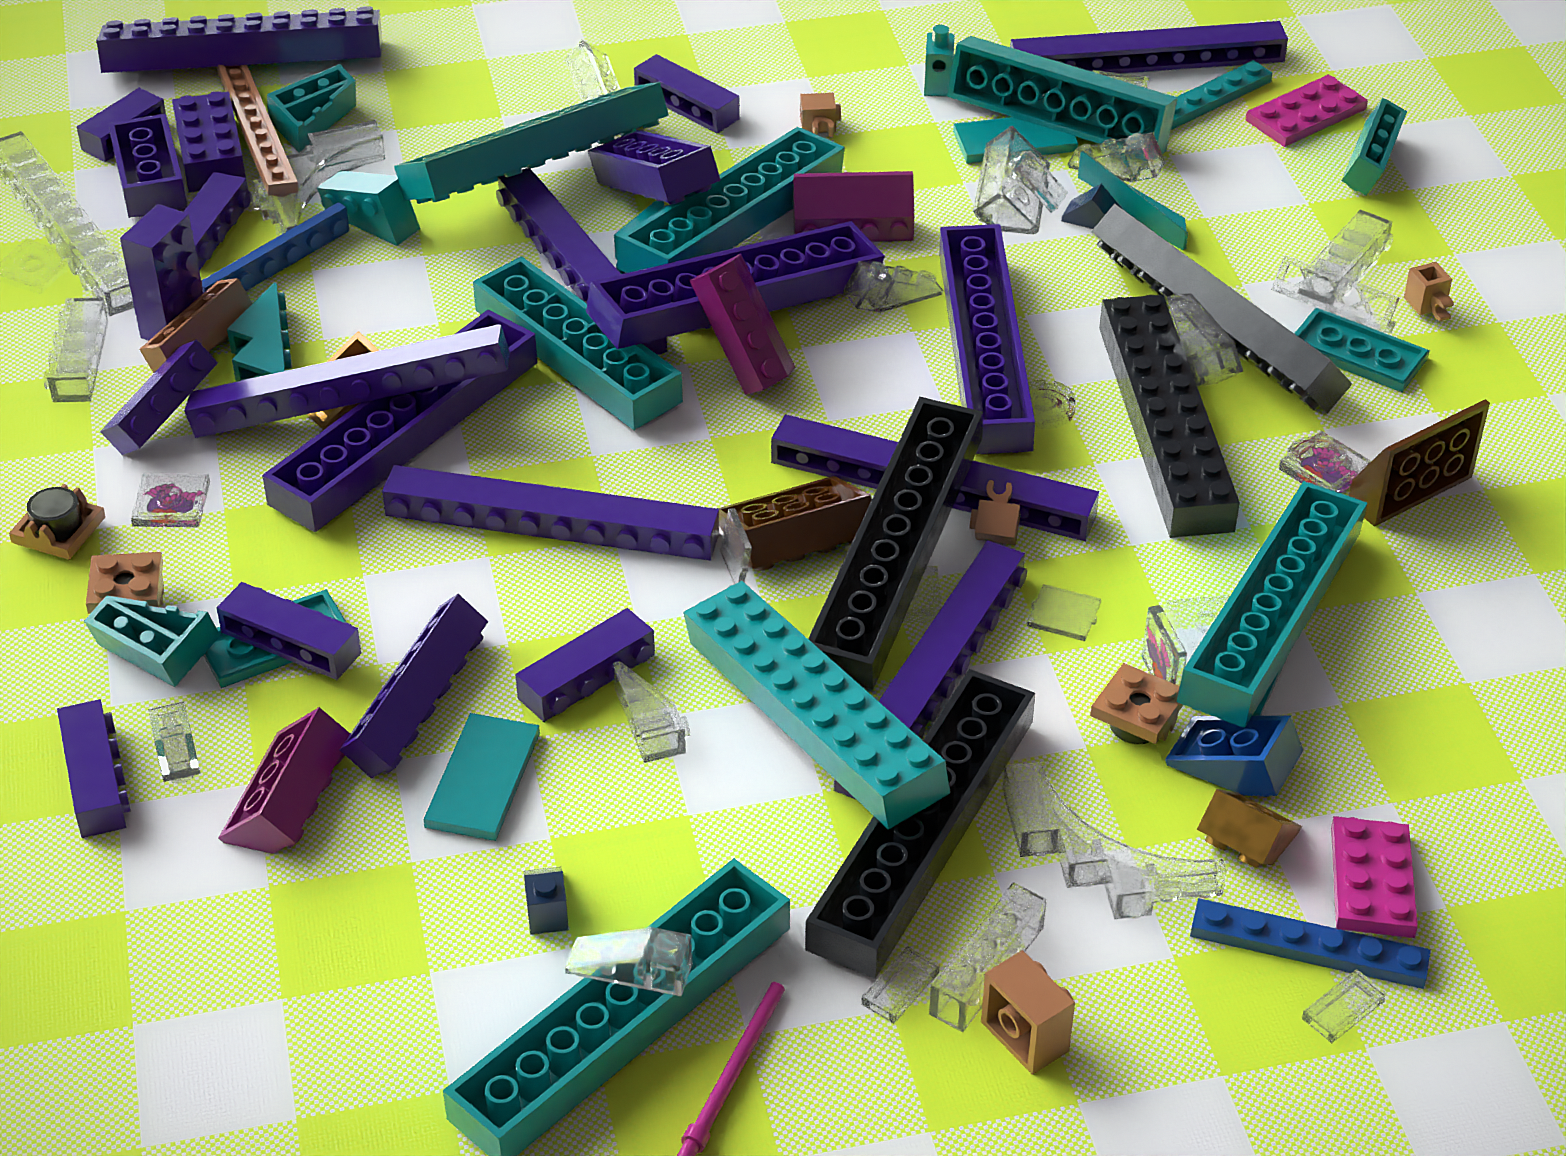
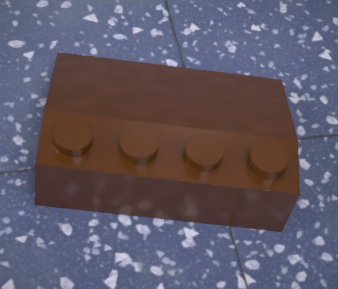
M1484 399L1386 447L1352 479L1349 496L1368 503L1364 519L1375 527L1472 478L1490 402Z
M835 476L717 508L719 509V526L741 562L755 571H764L773 568L774 563L783 560L795 562L804 559L805 554L811 552L826 553L835 550L836 545L846 542L852 544L872 498L870 494Z

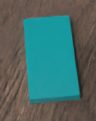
M1064 114L1060 116V119L1067 120ZM1015 117L953 124V133L966 164L1078 152V141L1074 135Z
M1315 308L1294 333L1329 358L1338 368L1399 392H1403L1428 360L1430 353L1428 349L1319 308Z
M327 589L293 601L296 604L319 611L341 622H346ZM217 627L220 634L219 638L203 655L220 688L293 663L223 634L220 627Z
M470 713L423 819L424 828L496 841L540 735L539 725Z

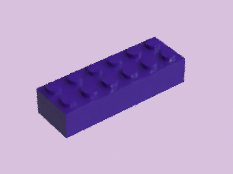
M637 130L587 150L598 184L609 186V188H617L621 191L632 192L633 195H643L644 198L650 197L656 199V201H665L668 204L680 203L686 199L685 195L692 192H706L712 189L711 184L721 181L714 155L709 145Z

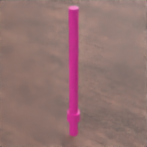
M772 982L698 1118L694 1124H690L682 1136V1147L677 1156H696L697 1153L703 1152L710 1139V1128L785 991L784 986L780 983Z

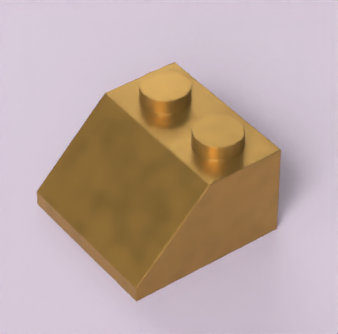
M1216 789L1197 830L1207 835L1205 839L1207 843L1224 851L1229 846L1240 852L1239 860L1259 868L1260 864L1273 865L1300 832L1302 826L1237 792Z

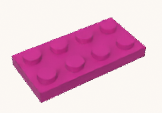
M1328 74L1248 110L1245 121L1283 147H1286L1366 110L1368 99Z
M1333 816L1331 837L1336 929L1415 938L1418 925L1409 825L1364 820L1355 817Z

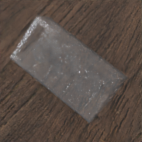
M1010 126L986 143L973 212L977 219L986 225L1000 224L1001 231L1034 235L1039 232L1050 162L1013 126Z

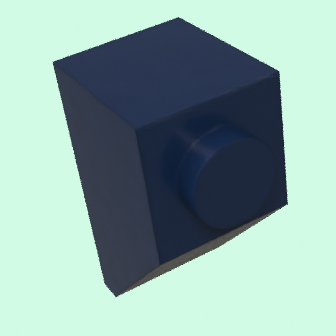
M561 866L523 871L530 935L569 930Z

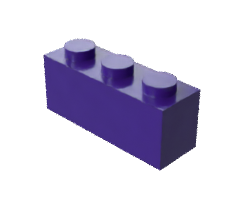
M139 87L76 126L81 151L103 162H107L115 156L108 123L166 114L163 98Z

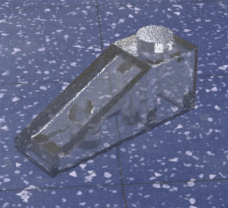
M622 662L613 663L615 690L643 762H651L686 753L685 738L690 737V727L686 716L680 717L677 707L672 700Z
M179 702L148 709L163 782L184 783L193 779L194 775L201 774L185 703Z
M650 927L576 937L565 967V973L682 996L692 967L691 935Z

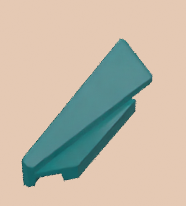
M1084 151L1080 152L1078 178L1092 187L1102 183L1124 211L1167 242L1183 251L1186 249L1188 232L1186 231V222L1183 216L1128 185Z

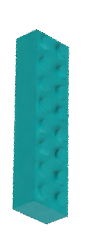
M969 36L956 43L947 97L1151 160H1155L1166 152L1178 99L1175 96L974 36ZM1064 114L1067 120L1060 119V116Z
M521 256L473 281L475 311L482 314L486 310H490L535 333L537 358L631 429L636 430L683 403L682 372L643 344L617 350L586 313L587 303Z

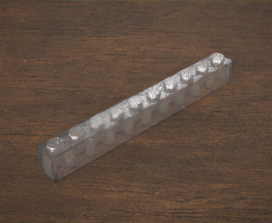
M20 131L1 137L0 177L3 183L10 185L13 196L16 200H21L25 212L33 215L37 228L44 230L49 244H55L58 255L62 260H67L72 274L79 276L84 290H90L96 306H102L109 316L134 308L125 261L26 135Z

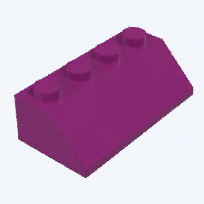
M913 171L800 173L793 175L794 234L852 221L871 242L914 241Z
M741 254L690 280L745 395L765 390L791 374L796 367Z
M320 707L278 731L218 839L226 844L271 854L286 846L291 848L297 844L304 834L302 827L305 821L314 814L319 806V803L316 801L333 779L331 775L332 770L345 757L339 749L351 733Z

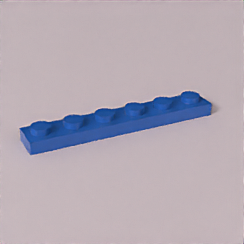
M339 202L201 280L203 293L217 281L235 278L239 279L243 288L247 291L349 232L346 206Z
M1198 898L1190 937L1421 989H1424L1431 952V949L1201 898Z

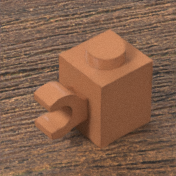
M834 92L800 94L801 128L816 135L818 133H829V137H833L834 132H836V121H841V104L835 103Z
M1437 262L1409 268L1404 299L1419 315L1433 312L1434 317L1438 321L1451 319V315L1447 312L1446 308L1454 305L1453 300L1449 297L1452 278Z
M989 480L986 490L991 501L979 500L978 509H972L969 529L975 530L976 540L1016 545L1021 510L1020 505L1008 503L1013 492L1012 484L1007 482L1006 491L999 495L993 491L994 481Z

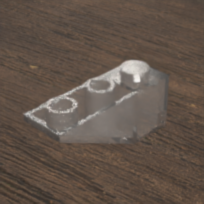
M1152 132L1143 135L1136 133L1120 140L1108 139L1101 144L1091 146L1089 144L1081 145L1075 149L1067 165L1069 168L1079 170L1080 152L1084 151L1121 180L1136 182L1158 177L1166 161Z
M859 261L843 292L856 309L881 313L942 295L944 290L936 282V277L928 271L920 270V272L903 266H896L895 268L885 266L877 261L872 263Z
M1192 293L1167 297L1171 314L1197 387L1217 384L1243 372L1234 341Z

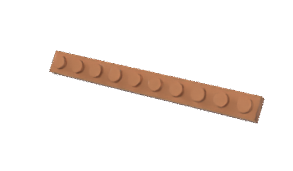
M218 65L217 73L225 92L229 91L234 114L268 196L285 197L290 193H298V181L247 65Z

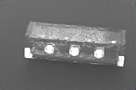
M1360 209L1305 269L1301 294L1335 306L1342 297H1347L1356 281L1360 282L1366 270L1377 263L1379 255L1383 251L1387 252L1393 241V235L1390 234L1392 221Z
M66 298L63 311L58 312L59 329L53 333L54 350H50L48 354L49 370L44 371V387L46 390H50L52 402H91L108 326L104 298Z
M1013 882L931 984L929 1015L964 1032L982 1008L985 973L1022 950L1026 952L1044 928L1047 899Z

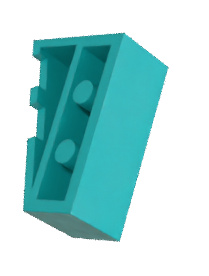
M339 64L268 93V115L273 126L300 153L356 106V80Z
M339 171L317 187L322 206L325 210L338 202L347 208L348 223L393 245H400L421 229L411 201H404L397 176Z
M108 595L84 620L99 646L173 687L178 685L220 636L207 611L197 610L196 613L179 611L176 606L167 605L166 608L149 606L145 601Z

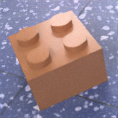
M1022 950L985 973L981 1023L1032 1075L1069 1052L1075 1002L1066 988L1059 987L1048 976L1041 963L1033 961Z

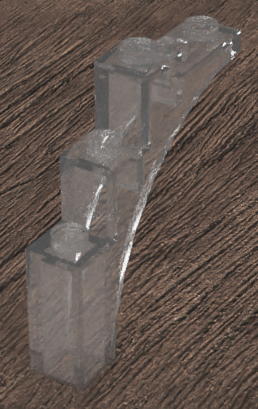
M376 120L308 134L310 146H305L306 152L287 155L298 181V193H290L285 197L268 196L262 179L253 180L255 192L250 193L254 211H260L263 221L271 219L272 224H275L277 236L298 226L305 206L318 192L317 187L339 171H351L363 165L386 159L383 135Z
M1041 761L1004 766L1002 790L1020 857L1044 856L1057 853L1066 887H1090L1104 884L1114 919H1135L1142 916L1152 915L1153 904L1157 902L1168 903L1176 900L1211 898L1223 895L1227 874L1223 859H1182L1161 856L1132 848L1104 835L1073 812L1050 784Z

